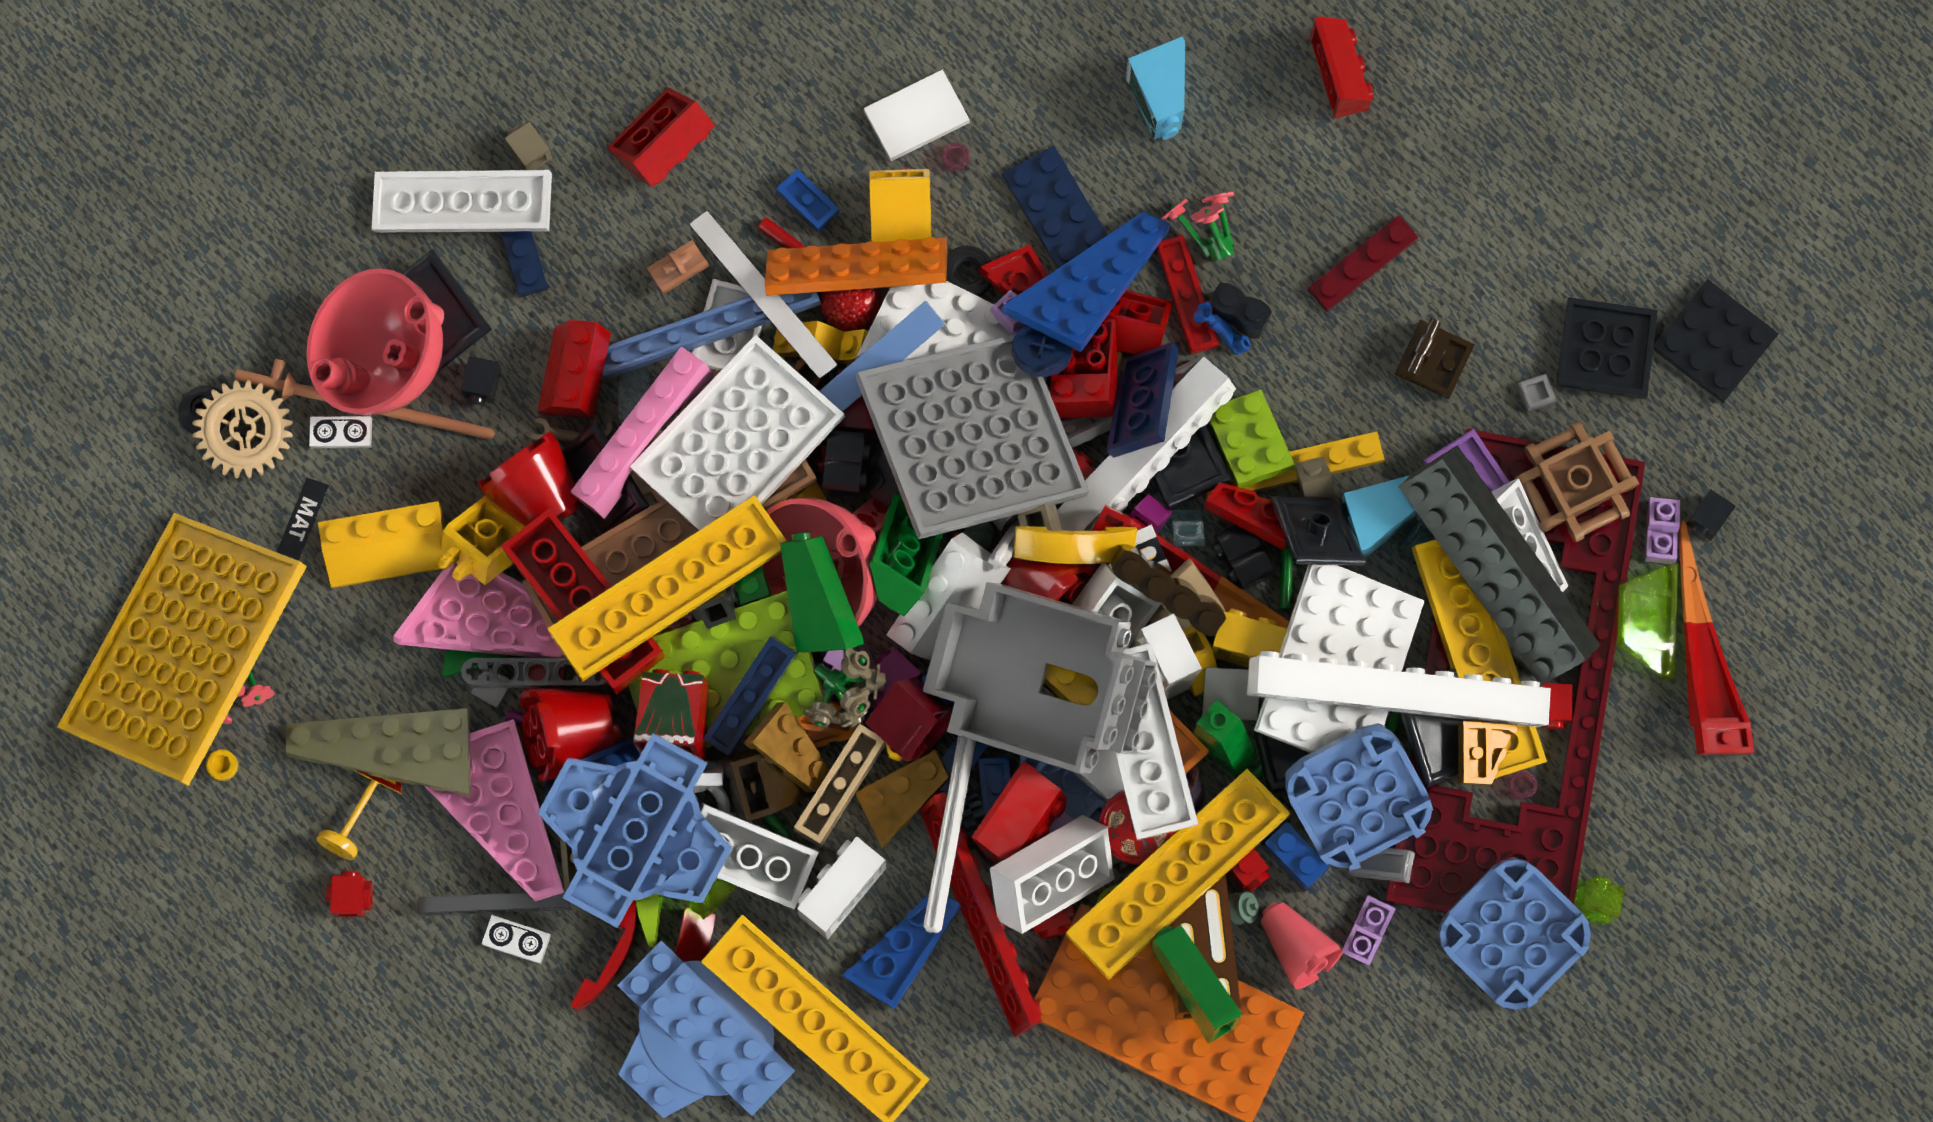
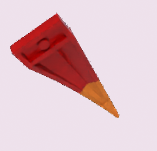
M1105 504L1092 531H1105L1106 527H1136L1138 531L1147 526L1134 517H1130ZM1155 532L1172 570L1170 571L1171 574L1190 558L1220 599L1226 612H1229L1230 609L1245 612L1247 618L1259 620L1260 617L1276 621V626L1288 628L1289 620ZM1089 564L1093 568L1097 569L1095 564Z
M1682 520L1680 521L1678 537L1690 726L1694 727L1697 755H1748L1754 753L1751 724L1723 655L1702 589L1687 525Z

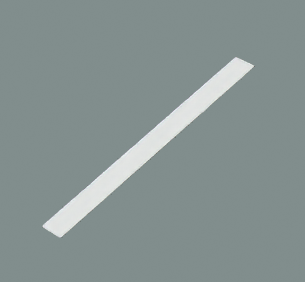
M708 211L690 223L691 227L819 378L837 366V363L779 295L766 296L765 278Z

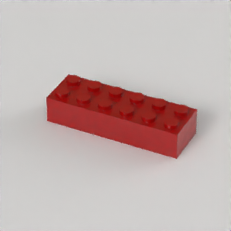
M550 508L501 545L504 553L558 621L612 587ZM651 637L598 672L615 694L618 695L640 678L643 672L649 671L663 660L665 655Z

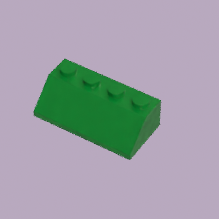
M897 492L892 495L870 561V568L878 600L884 603L890 610L905 616L925 593L942 534L918 539L902 497Z

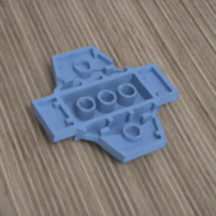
M652 733L638 760L629 761L618 766L567 758L538 811L542 819L572 848L573 861L577 872L563 899L616 928L619 927L633 900L644 899L653 894L703 903L733 848L700 812L699 803L694 792V788L708 762L655 733Z
M662 941L617 985L639 1007L638 1020L640 1029L618 1075L662 1118L706 1095H730L746 1112L753 1116L795 1072L773 1049L774 1029L767 1020L707 969L701 961L683 962Z

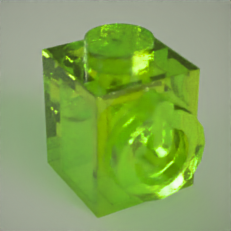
M1593 876V880L1588 879L1584 886H1578L1575 904L1580 905L1579 910L1588 922L1611 925V920L1615 921L1620 916L1625 887L1611 884L1612 880L1609 878Z
M716 878L703 903L685 901L690 909L699 914L704 920L723 906L737 886Z

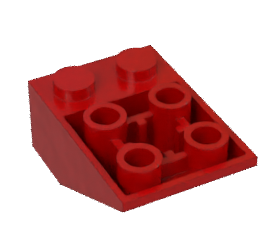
M1105 319L1081 352L1072 348V357L1067 368L1051 376L1050 395L1059 418L1113 416L1118 386L1115 319Z

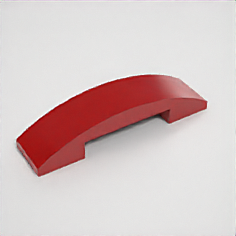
M635 900L632 901L619 925V928L623 929L624 933L597 983L586 978L584 979L570 1005L574 1010L579 1012L596 1001L612 985L624 967L634 943L638 923V911Z

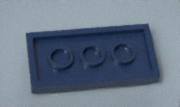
M1055 146L1002 173L1003 179L1057 269L1107 236L1103 226Z
M1173 342L1122 359L1107 452L1113 458L1165 441L1179 351Z

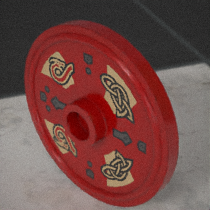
M1124 790L1108 800L1100 815L1099 823L1108 827L1111 854L1119 860L1130 864H1142L1176 833V831L1137 840Z

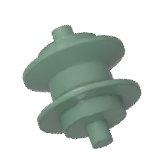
M989 522L965 527L963 533L987 550L992 544L994 528Z
M1245 892L1241 895L1233 894L1229 897L1230 916L1234 924L1253 923L1257 919L1259 905L1253 894Z

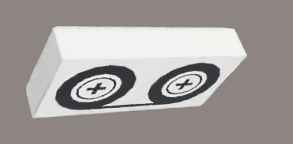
M371 416L310 417V448H371Z
M491 915L482 945L541 964L551 934Z

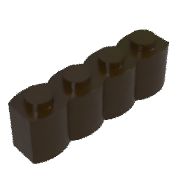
M1122 544L1110 561L1113 572L1120 580L1130 585H1137L1147 598L1156 602H1163L1167 610L1175 616L1189 619L1191 625L1200 633L1215 636L1226 620L1223 608L1216 600L1209 596L1198 594L1197 590L1189 582L1180 578H1173L1166 567L1157 562L1148 561L1146 556L1136 547Z

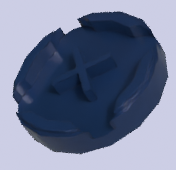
M1026 325L1017 331L1014 337L1012 357L1015 364L1024 372L1033 376L1048 377L1056 375L1067 368L1072 357V347Z

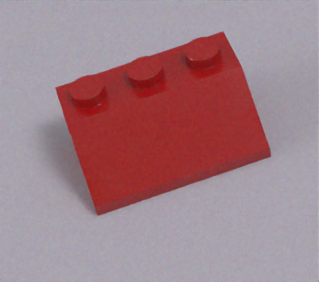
M1321 16L1314 18L1310 41L1334 119L1369 110L1374 94L1370 82L1365 83L1363 73L1366 71L1362 55L1357 56L1354 47L1357 45L1354 29L1348 27L1346 19Z
M668 87L606 149L640 181L654 187L666 178L667 173L677 163L682 162L687 157L688 152L697 143L707 138L715 125L695 100Z
M1126 290L1105 318L1115 319L1117 351L1138 354L1162 346L1173 301Z
M568 320L554 327L537 413L594 419L611 332L598 322Z
M1023 761L972 835V839L988 860L998 864L1047 836L1054 820L1064 813L1068 800L1059 787L1030 764Z

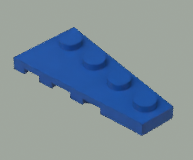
M928 894L897 926L887 932L882 940L872 949L870 948L853 967L842 974V977L895 1010L962 907L960 903L952 898L947 897L942 930L939 933H929L923 926Z

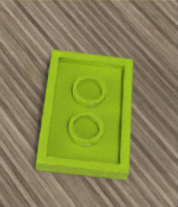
M1262 390L1230 400L1226 404L1221 405L1212 414L1209 425L1237 487L1244 488L1295 470V463Z

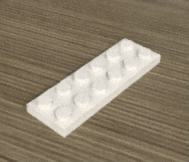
M549 170L375 172L372 230L375 233L549 231L552 173Z
M1152 643L1125 649L1123 652L1157 663ZM1156 664L1155 668L1157 672L1156 682L1149 690L1147 698L1149 703L1148 712L1141 720L1139 728L1141 733L1140 742L1137 748L1133 750V754L1115 752L1137 840L1198 825L1158 664Z

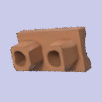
M691 240L649 266L647 271L664 295L709 267V264L700 253L694 241Z

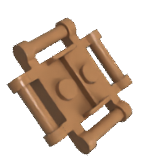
M1580 421L1570 424L1569 429L1537 445L1532 443L1524 447L1526 456L1534 468L1515 478H1519L1529 501L1541 521L1539 525L1542 531H1549L1565 522L1568 532L1575 543L1584 539V535L1618 518L1623 520L1629 517V509L1621 494L1639 485L1637 478L1631 476L1613 443L1615 438L1611 431L1595 438H1589ZM1574 439L1579 443L1546 460L1541 456ZM1599 448H1603L1621 481L1620 483H1617ZM1539 477L1559 512L1551 516L1533 483V480ZM1610 499L1613 508L1581 524L1577 522L1575 516L1595 508Z

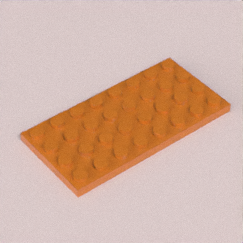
M1081 903L1069 929L1092 908ZM1065 935L1034 998L1041 1008V1023L1243 1122H1253L1305 1012L1238 980L1242 1016L1234 1030L1208 1044L1194 1019L1175 1020L1171 980L1151 948L1154 939L1108 980Z

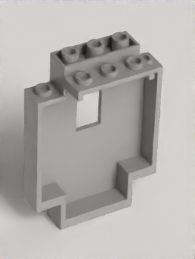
M986 582L980 609L959 603L946 602L923 692L955 702L947 730L949 733L1076 773H1091L1099 759V752L1097 750H1111L1121 754H1133V750L1137 748L1141 737L1139 731L1141 720L1146 716L1149 708L1147 701L1149 690L1154 686L1157 678L1155 670L1157 663L1123 653L1124 648L1128 646L1131 639V631L1129 630L1131 622L1003 584ZM1048 664L1092 677L1098 686V695L1095 701L1090 705L1082 706L1041 693Z

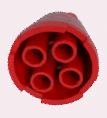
M551 431L540 437L536 443L525 447L489 473L490 476L488 478L482 479L477 483V486L486 497L524 526H527L549 508L556 517L560 516L562 519H565L582 507L579 504V500L570 492L575 486V482L560 444Z
M1012 556L1006 564L1011 570L1001 584L1072 605L1097 570L1089 564L1048 563L1019 559Z
M542 688L525 690L521 694L519 705L521 708H525L523 724L520 725L522 741L531 768H538L540 772L538 779L541 782L556 779L567 758L582 760L614 746V742L620 740L618 724L612 721L611 711L613 710V704L609 694Z

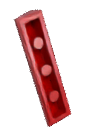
M685 907L675 954L683 962L702 961L708 954L716 918L715 914Z

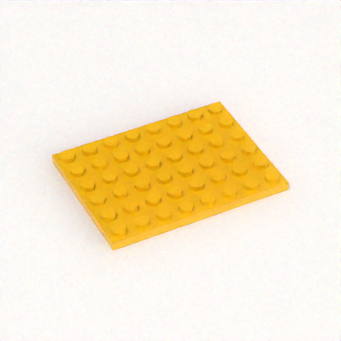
M174 513L57 727L64 732L189 786L307 566L293 558Z

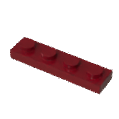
M1399 215L1308 288V291L1322 308L1328 312L1414 244L1419 237Z

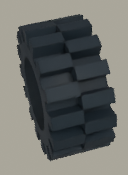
M974 790L967 791L960 826L967 833L969 840L968 848L970 850L978 848L972 839V835L986 816L982 803Z

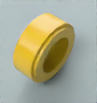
M219 749L208 756L206 769L214 779L226 781L236 774L238 761L230 751Z

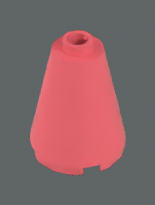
M1274 902L1263 910L1261 924L1290 984L1295 989H1301L1314 983L1319 979L1316 974L1324 968L1328 972L1343 954V951L1335 941L1287 904H1277Z

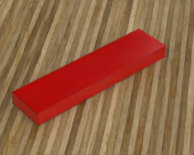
M1184 234L1162 240L1156 251L1190 355L1219 347L1220 344L1216 332L1207 326V322L1198 324L1193 319L1194 313L1198 311V305L1205 303V299Z

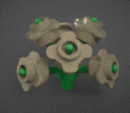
M852 648L844 650L845 657L841 661V671L836 668L831 671L821 663L817 665L813 673L825 681L823 686L827 689L823 702H813L811 710H804L805 715L812 717L811 722L819 727H828L829 723L841 724L842 727L849 726L852 728L859 725L865 719L864 715L870 707L868 695L872 693L873 699L876 700L877 691L883 692L884 686L887 685L885 673H880V664L876 665V669L869 668V655L865 651L857 652ZM832 693L836 694L842 706L837 712L840 719L835 717L837 709L829 704Z

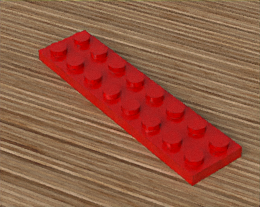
M945 792L934 795L919 810L936 853L947 800ZM960 827L950 886L956 901L962 906L960 908L1015 1038L1027 1033L1042 1021L1040 1018L1041 1008L1037 1000L1032 999L1028 989V977L1018 966L1016 949L1013 943L1007 940L1004 933L1005 924L999 921L992 904V892L989 886L982 881L979 874L981 872L980 864L977 858L971 855L968 848L969 840L964 828Z

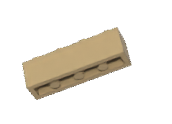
M859 723L794 826L796 834L817 847H822L885 747L886 743L884 740Z

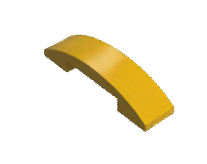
M1016 526L1013 556L1014 558L1048 563H1109L1122 544L1136 547L1137 528L1106 527L1105 531H1048L1046 527Z

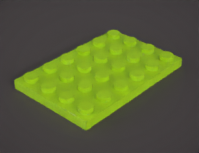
M787 591L735 608L736 619L707 629L702 620L652 637L663 650L665 658L647 672H652L654 669H663L670 673L682 674L683 671L690 670L704 675L709 685L707 732L770 636H774L796 651ZM799 652L744 736L751 734L777 702H786L796 718L804 716L805 709L811 710L813 702H823L825 694L819 677L813 673L816 667L811 652ZM642 676L629 685L637 711ZM707 742V748L713 746L712 744Z

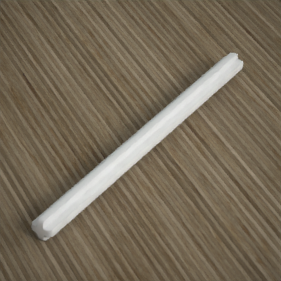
M959 735L923 924L925 930L929 933H939L942 930L976 743L975 740Z

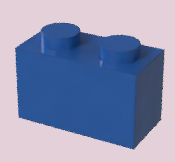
M1288 822L1279 828L1262 847L1304 892L1323 876L1330 867L1326 865L1319 854Z

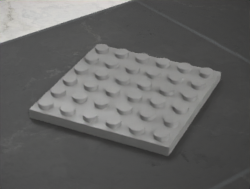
M1015 335L860 371L855 377L918 539L1028 512L1044 503L1051 506L1083 498L1089 493L1044 378L1028 374L1015 364L1012 357V342Z

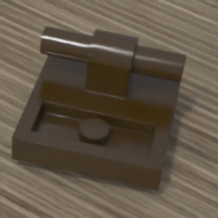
M1431 318L1429 322L1420 319L1394 375L1449 400L1475 344L1439 328L1441 322Z

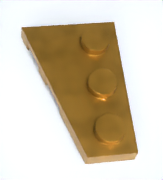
M777 702L744 742L750 749H756L763 755L762 758L768 763H774L782 769L786 777L806 792H816L830 771V768L786 702Z
M937 750L855 792L882 848L886 847L898 831L904 828L920 808L950 780L951 776Z

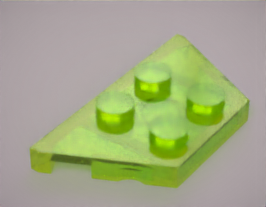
M1675 563L1619 585L1617 645L1660 678L1667 681L1674 679L1678 580V564Z

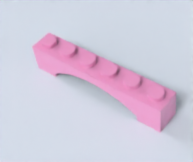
M683 347L679 348L570 491L582 504L605 519L622 496L621 491L632 470L630 466L642 454L666 421L687 401L696 397L714 376V373L705 362Z

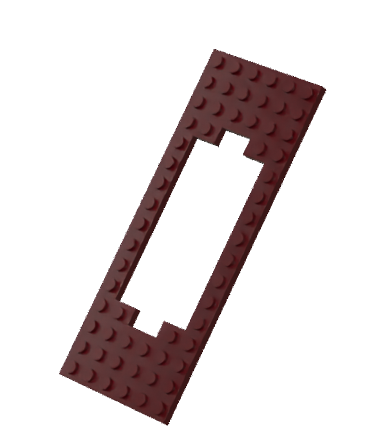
M1466 429L1465 434L1472 429ZM1475 430L1509 482L1515 480L1520 474L1534 468L1526 456L1524 447L1532 443L1537 445L1541 442ZM1560 446L1541 456L1546 460L1569 449V447ZM1602 454L1617 483H1620L1621 481L1607 455ZM1622 457L1631 476H1635L1639 482L1637 487L1621 494L1629 509V517L1623 520L1618 518L1584 535V539L1576 543L1572 540L1565 522L1544 532L1548 542L1563 545L1559 566L1561 569L1595 575L1587 627L1600 644L1591 656L1580 664L1557 808L1521 802L1517 825L1470 817L1473 792L1437 785L1425 788L1433 807L1431 819L1425 827L1426 832L1417 839L1412 835L1394 845V849L1410 850L1415 853L1409 883L1388 881L1385 902L1447 913L1492 866L1501 860L1515 857L1535 866L1573 904L1575 903L1646 462ZM1540 477L1533 480L1551 516L1559 513ZM1609 499L1599 506L1575 516V518L1581 524L1613 508V505ZM1535 512V515H1536V517H1537V519H1538V521H1539V523H1540L1541 521H1540V519H1539L1537 513ZM1434 617L1425 664V674L1435 675V671L1451 669ZM1411 750L1409 759L1420 778L1415 763V759Z

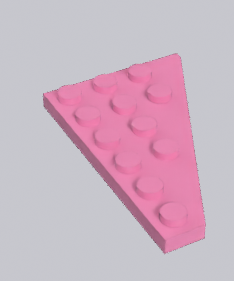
M457 563L440 573L393 636L394 642L399 645L532 658H566L549 634L547 624L522 583L503 572L486 585L471 574L457 581L452 576L454 569L458 566Z
M513 719L470 733L471 798L460 796L459 793L441 792L434 790L432 787H424L535 902L564 893L545 822L538 814L540 805L516 722Z

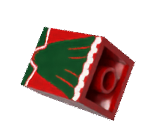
M654 669L652 672L642 673L633 741L640 754L652 733H655L706 761L707 741L703 738L707 733L709 685L704 675L690 670L683 671L682 674H675L663 669Z

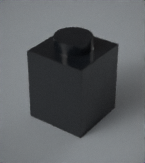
M469 356L461 387V392L469 403L481 406L485 405V402L494 403L502 370L499 362Z
M1710 489L1686 525L1691 527L1689 529L1690 532L1697 538L1702 540L1707 538L1711 541L1736 506Z

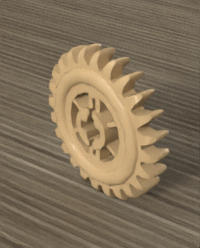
M235 380L231 390L223 383L222 394L216 390H211L214 398L213 401L206 398L202 399L207 409H196V413L202 417V420L193 421V425L201 428V430L195 432L193 438L203 439L196 446V449H207L202 457L203 461L214 458L211 468L214 470L222 464V474L224 476L227 475L230 469H234L236 479L239 478L242 470H245L249 479L252 477V469H256L262 476L264 474V464L271 469L275 468L272 461L273 457L283 460L279 449H290V446L283 441L285 438L293 437L291 432L284 430V428L293 424L291 420L283 419L290 411L289 409L278 408L283 402L282 398L271 400L274 394L273 389L263 394L262 383L255 390L252 389L250 380H247L244 388H241L239 382ZM245 408H250L259 415L252 419L246 415ZM235 409L236 417L231 422L223 419L227 413ZM239 410H242L243 423H245L246 428H252V430L247 431V436L245 437L247 448H244L243 437H241L240 433L234 432V430L239 429V424H241ZM260 418H263L265 423V435L257 433L255 423ZM221 423L229 426L230 437L224 441L220 434ZM255 437L262 439L260 444L251 449L250 443ZM233 440L235 443L240 444V451L229 447L227 443Z

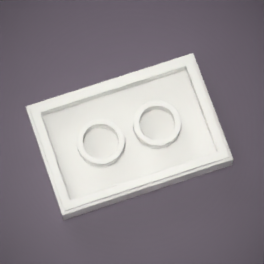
M943 70L863 108L890 162L970 123V119Z
M713 279L703 312L750 295L740 285ZM763 325L692 350V354L704 361L711 371L723 369L754 335L760 337Z

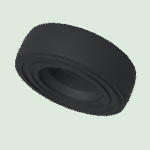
M966 245L953 249L947 254L946 281L981 297L990 289L992 284L980 273L974 282L963 283L957 278L956 269L964 262H971L979 269L981 266L992 262L991 258L985 251L975 246Z

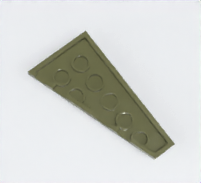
M468 708L286 724V754L288 757L322 765L325 763L335 765L348 771L357 770L379 778L410 785L419 784L432 787L437 791H450L459 793L460 796L471 798L470 712Z

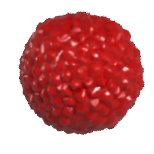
M879 288L820 292L819 297L822 315L829 323L842 331L870 330L882 305Z

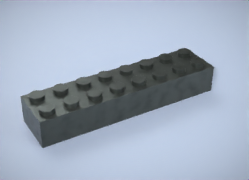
M1458 445L1415 471L1398 486L1533 676L1540 682L1541 686L1586 661L1600 646Z

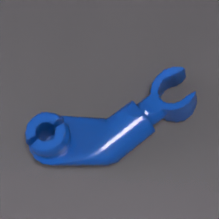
M1209 302L1198 305V311L1193 316L1194 321L1198 324L1206 321L1207 326L1220 336L1231 353L1240 355L1250 349L1251 343L1248 337L1238 336L1228 322L1217 314L1214 315Z

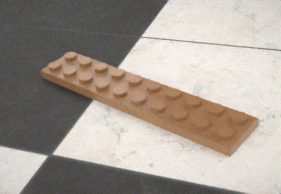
M806 459L762 504L765 510L817 481ZM662 499L583 545L581 548L613 587L698 532V530L669 503ZM526 579L522 581L548 628L557 623L556 617Z

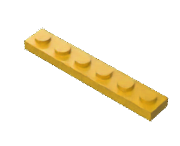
M1377 431L1290 451L1295 464L1324 456L1331 475L1384 463L1385 460ZM1296 470L1244 487V489L1258 492L1297 483ZM1235 481L1227 483L1228 485L1236 486ZM1212 491L1206 493L1207 498L1212 493Z

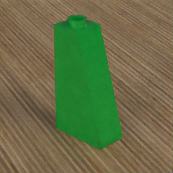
M810 532L792 534V540L781 542L780 546L796 652L847 650L863 645L862 634L824 537H810Z
M1216 699L1197 722L1193 734L1209 750L1207 756L1234 778H1237L1251 766L1258 756L1241 718Z
M1182 925L1174 929L1171 926H1167L1155 934L1156 939H1154L1151 948L1207 1043L1209 1044L1234 1030L1242 1013Z

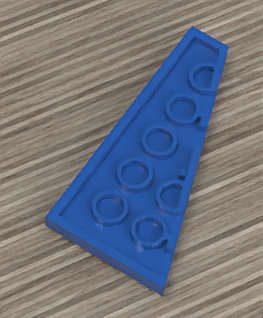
M1143 211L1003 305L1002 313L1081 352L1166 236L1170 224Z

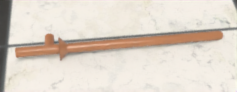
M274 360L270 377L237 369L235 374V380L238 382L246 383L247 380H250L251 385L258 386L262 383L264 388L281 391L283 401L292 395H298L326 402L316 391L315 387L296 383L290 372L287 374L286 379L282 380L286 362L283 360ZM407 408L379 414L486 440H491L495 435L494 430L488 427Z

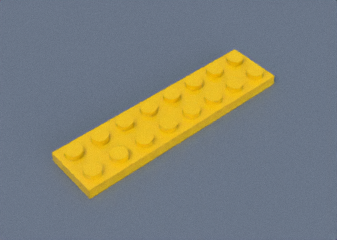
M754 495L548 628V632L583 682L780 554V543L787 540Z
M1432 540L1413 546L1411 549L1451 669H1456L1458 678H1464L1465 674L1482 675L1483 681L1493 682V678L1501 677L1510 678L1511 684L1521 685L1506 636L1438 541ZM1517 725L1516 733L1511 735L1505 748L1507 750L1506 755L1498 765V772L1495 778L1547 762L1536 727Z
M1246 769L1196 814L1197 826L1177 831L1066 932V936L1108 980L1111 979L1156 938L1155 934L1158 931L1169 926L1289 817L1290 812Z
M744 915L737 919L701 961L707 969L880 1121L894 1122L930 1080Z

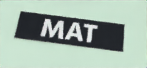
M306 478L277 553L299 561L329 487L328 484Z

